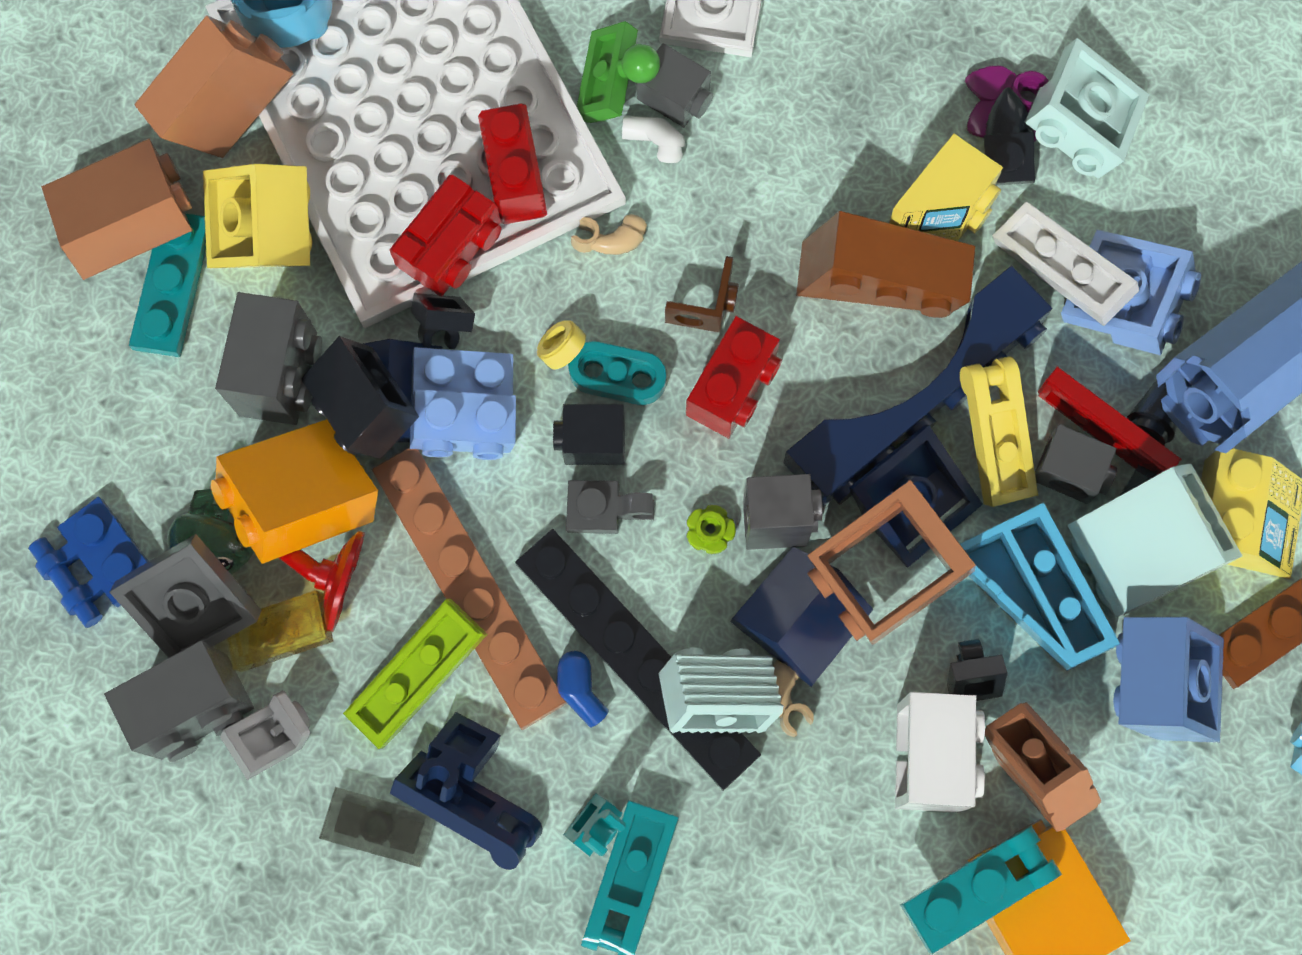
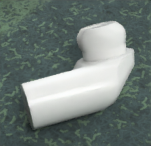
M623 116L622 139L652 141L655 145H658L657 158L660 162L678 163L682 159V147L686 146L684 136L666 120L657 117Z

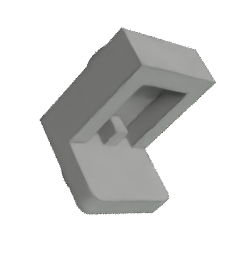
M282 690L273 695L268 706L223 729L220 738L246 779L249 780L302 749L310 735V722L304 708L297 701L291 702L286 692Z

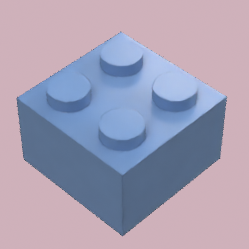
M1124 617L1123 633H1120L1117 638L1120 644L1116 646L1117 658L1121 664L1120 685L1115 689L1113 698L1114 710L1119 717L1118 724L1157 740L1220 743L1224 638L1188 617Z

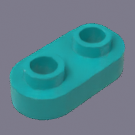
M591 341L586 342L579 354L568 363L572 383L578 390L586 394L636 405H647L658 400L666 388L665 366L658 357L648 352ZM596 363L602 366L603 372L598 377H589L584 372L585 368L589 364ZM638 374H646L651 378V383L645 388H638L633 384L632 380Z

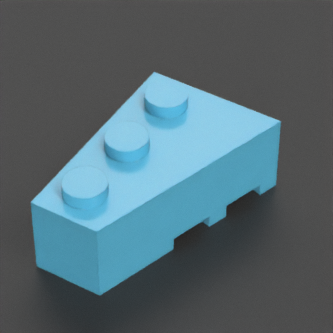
M1044 502L960 543L976 565L975 572L969 575V577L1066 671L1112 650L1120 644Z

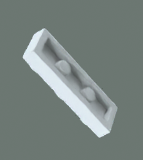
M1027 201L992 235L998 247L1103 326L1139 292L1138 282Z

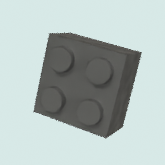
M237 292L215 389L239 417L297 425L300 412H307L310 407L312 395L303 383L302 377L308 372L310 365H314L321 357L322 338L317 336V331L312 325L311 320L307 317L297 300Z
M202 640L104 693L131 751L161 760L167 757L169 762L180 760L198 749L196 741L214 731L216 736H221L223 729L244 719L243 715L254 709L228 655Z

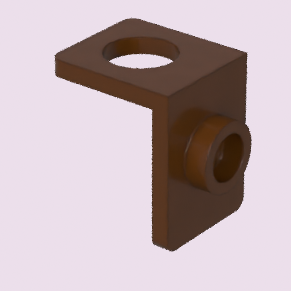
M726 256L716 309L667 301L665 306V323L720 333L724 311L734 313L739 284L730 282L733 257ZM681 315L694 316V317H697V318H699V319H690V318L683 317V316H681Z

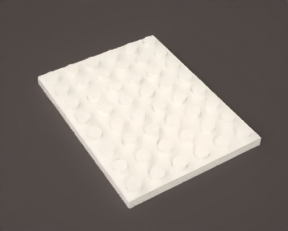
M217 0L205 6L210 17L226 24L233 20L243 27L231 0ZM333 0L332 12L328 20V29L323 36L311 39L298 46L281 48L284 52L281 59L294 74L259 114V117L282 164L307 166V182L310 187L308 216L364 329L411 307L414 293L436 295L422 285L420 281L415 280L395 265L389 249L450 174H453L468 184L474 191L477 190L494 202L478 115L482 110L520 103L526 104L547 215L542 218L516 223H500L501 233L493 246L487 251L480 248L469 262L472 267L466 280L579 227V220L583 217H589L594 220L626 204L624 193L519 0Z

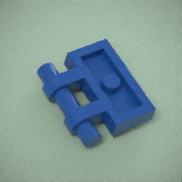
M99 496L57 527L68 542L63 547L55 550L47 538L42 537L35 540L28 548L37 560L35 565L37 571L44 580H51L63 596L60 601L69 615H76L85 628L94 626L103 618L93 602L106 594L114 606L120 607V603L109 592L116 580L149 562L105 501ZM79 559L93 576L91 580L83 585L79 584L68 569L70 565Z

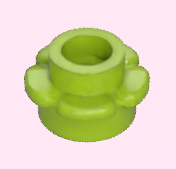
M708 505L703 510L697 508L687 519L689 531L686 536L688 542L696 550L702 549L708 554H718L727 548L728 541L733 540L735 537L736 526L734 520L728 518L727 511L718 505ZM713 525L716 530L714 533H708L706 527Z

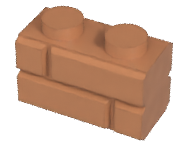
M1027 702L1018 704L986 726L985 737L992 748L997 762L1056 832L1065 830L1097 808L1101 803L1088 769L1074 754H1071L1070 749Z

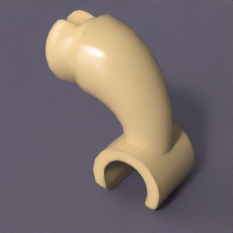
M626 215L621 226L614 232L603 235L600 234L599 225L595 220L583 217L579 220V228L591 232L593 236L590 239H581L573 235L571 236V245L575 250L583 253L592 250L609 255L628 253L636 249L644 240L643 235L646 232L647 223L637 215Z
M776 660L772 666L775 667L774 675L777 677L776 684L779 686L778 694L781 695L780 703L784 705L783 713L779 716L780 726L787 735L796 737L797 732L788 721L789 713L800 712L810 725L814 721V715L806 705L792 703L791 691L799 677L789 666Z

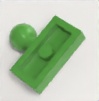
M626 21L591 32L576 106L584 122L595 123L622 116L628 80L635 83H647L653 80L659 72L660 58L658 53L649 45L636 44L638 30Z

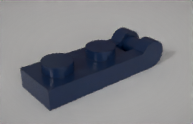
M421 750L394 779L390 794L490 852L491 858L499 867L506 870L516 868L526 855V848L533 846L542 834L543 828L538 818L474 780L470 782L461 776L458 779L455 795L445 803L439 800L444 784L441 780H429L421 790L416 787L419 767L424 761L428 760L427 753Z

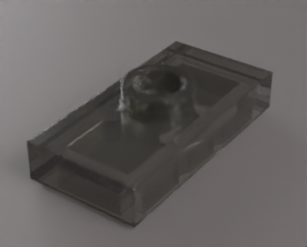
M335 787L319 839L422 868L436 820L412 808Z

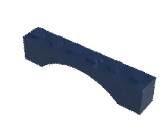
M1011 265L974 296L967 310L964 333L957 352L948 366L928 387L904 403L877 414L852 419L823 420L786 451L783 463L793 475L810 474L811 490L821 491L822 507L832 499L839 505L852 496L849 487L858 481L857 479L869 468L875 467L893 452L899 443L908 436L911 437L924 425H929L932 428L937 423L932 416L942 407L947 405L952 411L967 399V395L964 393L960 383V370L962 367L980 364L982 367L992 366L994 360L1008 357L1006 354L1018 344L1027 349L1046 332L1047 328L1043 323L1053 308Z

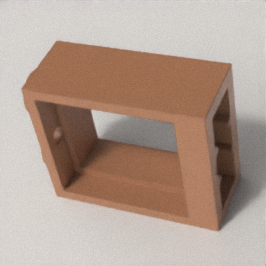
M911 480L807 555L814 565V568L807 572L810 579L825 598L834 593L846 610L838 616L855 640L858 641L863 636H866L872 645L975 572L976 568L975 563ZM903 511L948 571L874 624L831 567L830 563Z

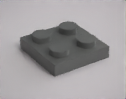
M197 534L116 580L109 591L168 658L201 640L213 647L257 622L262 611Z

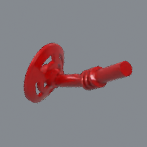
M358 531L343 546L334 561L323 558L322 562L319 563L302 549L279 557L280 560L306 580L314 582L315 589L324 591V619L327 631L334 632L340 618L344 597L361 552L365 536L364 532Z

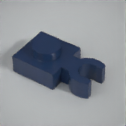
M455 712L429 744L428 760L424 761L419 767L416 787L421 790L429 780H441L444 784L439 800L444 803L449 801L456 793L459 776L473 782L497 750L501 735Z

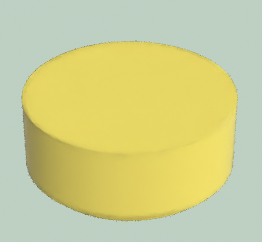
M560 321L553 325L541 338L537 347V356L549 368L560 369L579 354L585 344L586 335L573 321Z

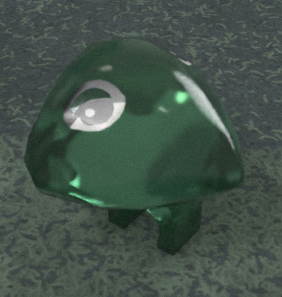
M196 490L188 513L178 516L170 526L167 534V550L197 534L232 575L250 560L254 551L251 546L245 548L241 544L234 524L227 521L229 510L227 508L222 510L217 504H213L212 490Z

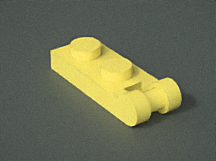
M1009 356L994 360L992 366L982 367L980 364L962 367L960 370V383L964 393L967 395L983 504L995 507L1038 496L1021 377L1017 362L1013 357ZM996 385L999 388L1000 399L991 401L989 387Z

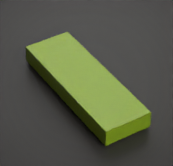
M446 599L343 714L379 750L383 749L488 634L452 599Z

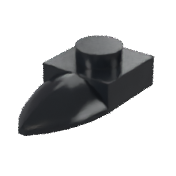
M1010 87L1002 91L991 108L984 135L985 155L1003 167L996 185L1035 183L1034 132L1025 123L1028 116L1025 105Z

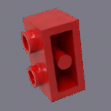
M735 316L686 400V416L730 439L737 425L745 428L759 402L753 399L761 383L769 386L781 366L783 359L777 357L780 339Z

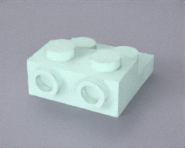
M1076 38L1064 48L1052 79L1039 89L1025 123L1036 131L1035 136L1039 143L1046 147H1057L1072 158L1073 167L1077 172L1086 176L1094 175L1099 179L1124 162L1149 94L1085 43Z

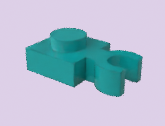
M595 793L563 835L589 857L593 852L603 856L608 851L606 846L615 837L617 831L622 832L625 829L626 823L620 819L623 814L620 810Z

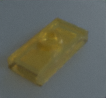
M317 590L261 608L262 611L257 622L227 638L233 670L239 672L334 642L332 632L327 631L325 624L324 593Z

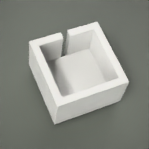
M910 692L897 704L896 751L908 752V762L896 761L895 809L958 813L975 807V797H983L985 773L983 765L976 764V743H982L984 740L985 714L983 710H976V695Z

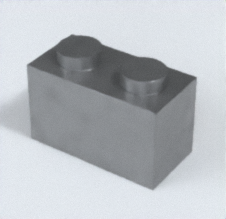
M810 474L747 477L743 496L746 550L807 546L811 533L818 532V521H822L821 491L811 490Z

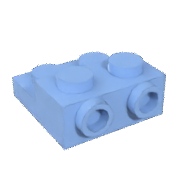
M1096 230L1089 247L1138 282L1139 292L1105 326L1067 299L1061 312L1063 322L1111 334L1114 344L1161 355L1166 342L1176 344L1184 321L1183 315L1178 314L1183 300L1193 301L1200 286L1201 273L1196 272L1193 251Z
M414 347L412 353L411 405L419 417L410 426V449H421L422 454L429 457H448L453 455V451L473 452V457L481 460H496L502 458L503 453H510L515 445L516 395H513V354Z

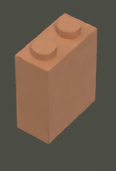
M206 15L134 105L160 138L223 158L294 73L281 59L284 54L283 50L268 36L260 34L258 37H255L233 20L226 24Z
M150 138L41 186L60 247L83 280L192 231L185 214L186 211L192 209V205L181 183L178 181L181 179L170 155L165 153L159 156Z

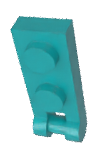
M628 800L622 821L626 823V827L622 832L618 831L582 940V947L597 951L599 946L616 952L618 955H635L679 817ZM610 910L630 916L625 932L605 925Z
M1032 825L1019 831L900 904L929 954L937 952L1062 875L1054 860L1047 861L1036 844L1040 841V838ZM1019 855L1029 872L1015 880L1005 862Z

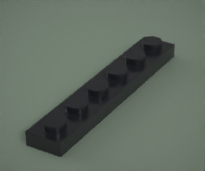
M551 529L515 561L516 566L722 791L762 755L742 733L737 731L733 733L728 731L723 733L718 731L714 733L709 731L704 733L699 731L694 733L690 731L685 733L680 731L670 732L659 672L670 660L671 656L554 529Z

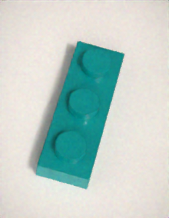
M186 214L192 231L152 249L128 345L132 350L181 357L206 252L205 216Z

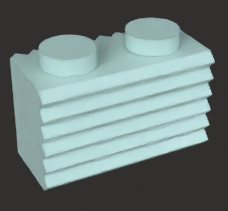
M697 647L685 648L676 652L659 672L670 732L680 731L685 733L690 731L694 733L699 731L704 733L709 731L714 733L718 731L723 733L728 731L733 733L737 731L742 733L747 731L752 733L756 731L761 733L766 731L783 713L784 707L780 703L781 695L778 694L779 686L776 684L777 677L774 675L775 667L772 666L773 658L770 656L751 655L748 649L742 648L727 651L722 655L704 654L703 649Z

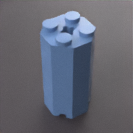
M1302 261L1175 356L1156 375L1158 387L1166 383L1168 394L1161 399L1164 412L1190 442L1203 446L1206 442L1212 441L1220 444L1214 450L1226 454L1302 393Z

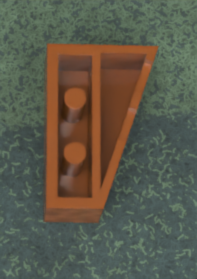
M838 211L802 242L796 296L919 310L928 317H947L971 300L975 246Z

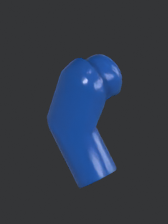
M570 651L563 654L559 659L557 667L558 693L579 717L592 728L607 716L609 709L592 692V672L588 657L579 651Z

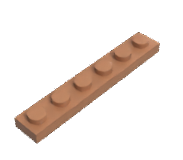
M408 448L371 469L445 598L452 599L488 634L475 650L521 730L526 729L566 705L567 703L559 695L556 684L419 450Z

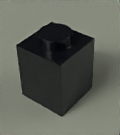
M563 404V420H554L553 448L554 451H562L565 465H625L624 404Z

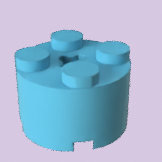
M231 0L243 27L251 35L258 37L260 34H264L272 39L280 48L298 46L311 39L323 36L328 29V20L333 5V0Z

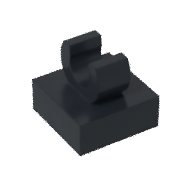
M414 293L411 313L420 323L418 338L424 347H431L432 337L439 330H445L444 343L449 349L457 347L460 340L458 331L472 332L475 313L461 297L444 295L441 297Z
M979 639L958 642L960 654L956 655L958 662L950 663L947 680L948 693L976 695V701L1002 697L1008 673L1002 654L984 657Z

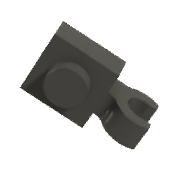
M568 480L566 531L568 533L618 534V519L654 520L653 494L629 493L619 496L620 485L618 481Z

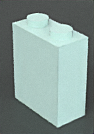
M1191 463L1174 466L1067 525L1073 535L1071 542L1075 553L1084 563L1089 565L1097 580L1096 591L1100 600L1107 608L1113 610L1116 617L1133 612L1242 557L1239 548Z

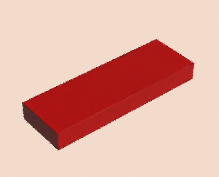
M1058 366L1038 391L1040 398L1096 440L1117 448L1115 454L1135 469L1139 464L1159 475L1177 466L1182 460Z

